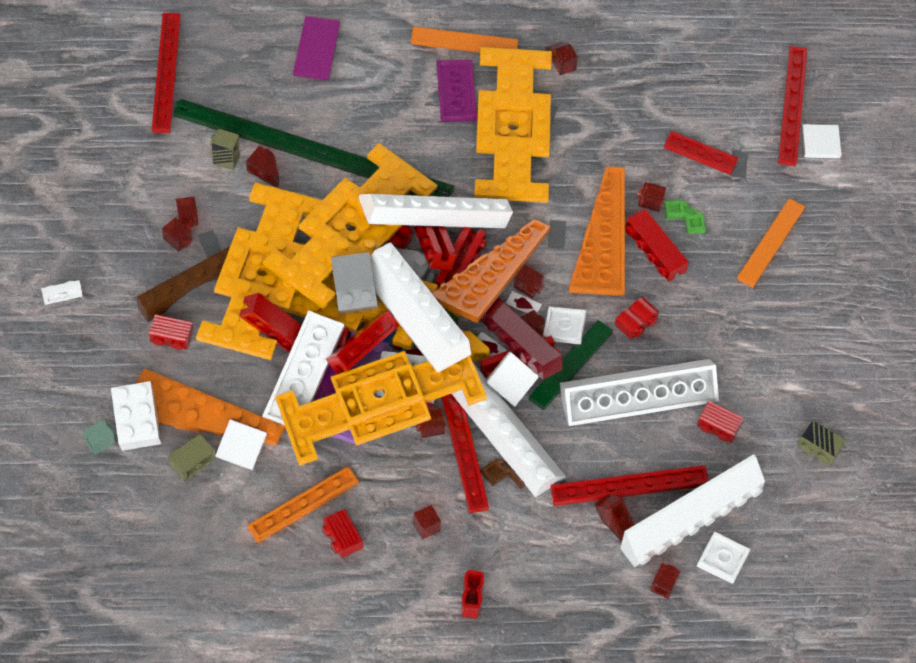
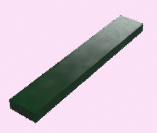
M597 320L582 337L581 344H576L562 359V370L544 379L529 396V400L542 410H545L561 392L560 383L571 381L613 334V330Z

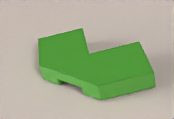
M683 200L664 201L666 220L684 219L687 234L706 232L704 215L701 212L695 211Z

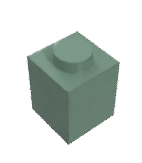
M104 420L83 431L84 441L94 455L115 443V430L110 424L107 425Z

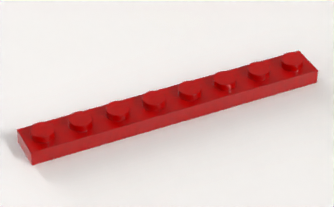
M180 13L162 14L152 133H171L181 22Z
M790 46L788 53L778 164L795 167L798 157L807 48Z
M452 394L441 397L468 512L470 514L488 511L489 505L466 411Z
M701 465L550 485L553 506L697 488L708 482L709 478L706 466Z

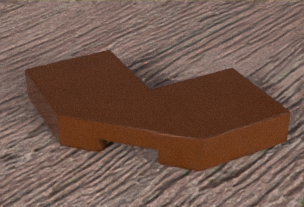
M495 459L480 470L483 477L492 486H495L507 476L520 489L526 486L510 465L502 459Z

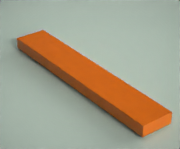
M413 26L411 44L480 53L481 47L517 49L518 39Z
M790 198L788 199L743 267L737 280L752 288L755 287L806 206Z
M347 466L248 524L247 529L256 542L260 543L358 485L359 480Z

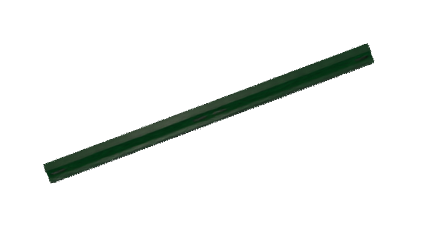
M183 99L177 100L176 108L173 112L176 118L214 130L221 129L239 135V138L368 179L380 168L366 157ZM299 145L309 148V150L299 147ZM317 151L326 153V155L317 153ZM427 177L438 185L431 196L451 197L454 185ZM439 189V190L446 191L447 194H446V193H443V192H440V191H437V190Z

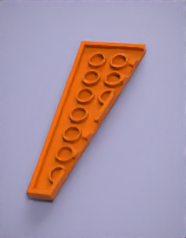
M606 167L568 293L624 296L625 168Z
M533 219L522 227L516 235L506 238V242L500 246H495L494 250L489 254L485 253L468 265L467 269L462 273L455 274L453 279L446 284H441L438 290L431 292L442 307L478 323L550 232L551 226Z
M145 368L135 383L151 382L154 389L159 426L163 424L174 426L176 429L199 433L204 431L221 436V434L224 435L229 421L233 420L266 432L267 437L264 444L276 446L285 431L284 425Z

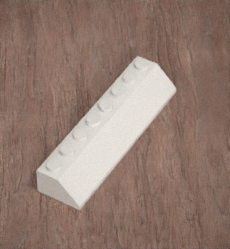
M361 194L358 197L368 224L506 228L513 213L507 199Z
M390 242L375 250L370 256L375 292L438 373L470 356L471 350L468 338L393 244Z
M710 359L560 383L561 399L568 426L707 404L708 401L713 403L719 402L716 364Z
M474 364L487 400L468 406L462 390L451 394L519 478L524 481L535 497L550 489V485H555L565 480L566 475L502 397L485 383L486 378Z
M753 454L626 530L620 549L634 567L639 564H646L652 556L656 554L661 555L667 550V547L672 544L674 546L679 544L687 535L692 536L697 533L700 527L704 525L709 526L715 521V518L720 515L722 517L727 515L735 506L740 507L750 497L753 496L755 498L763 491L765 480L755 455Z

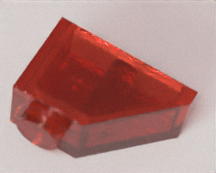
M559 42L545 47L546 51H552V62L559 75L576 71L578 56L571 44Z
M258 146L246 160L247 172L278 188L279 174L275 156L269 149Z
M608 494L594 504L602 522L622 541L624 532L635 525L623 499Z

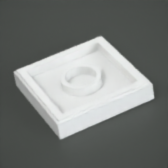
M802 125L804 157L841 158L838 125Z
M549 306L543 338L552 335L555 342L581 344L587 311Z
M508 352L486 379L485 383L515 407L539 376L515 355Z
M230 420L215 456L253 471L267 433Z
M714 531L697 567L734 584L751 549Z

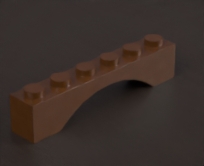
M230 246L137 296L138 309L147 322L152 321L155 314H165L175 302L188 292L207 282L217 280Z

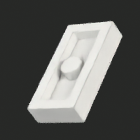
M79 280L41 288L45 305L82 297Z

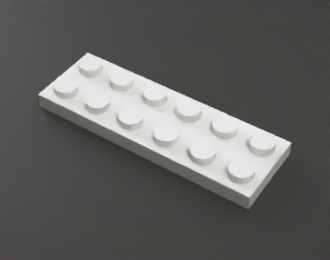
M308 311L262 417L284 425L275 396L292 390L299 406L313 402L329 365L326 358L335 351L345 328L343 323Z

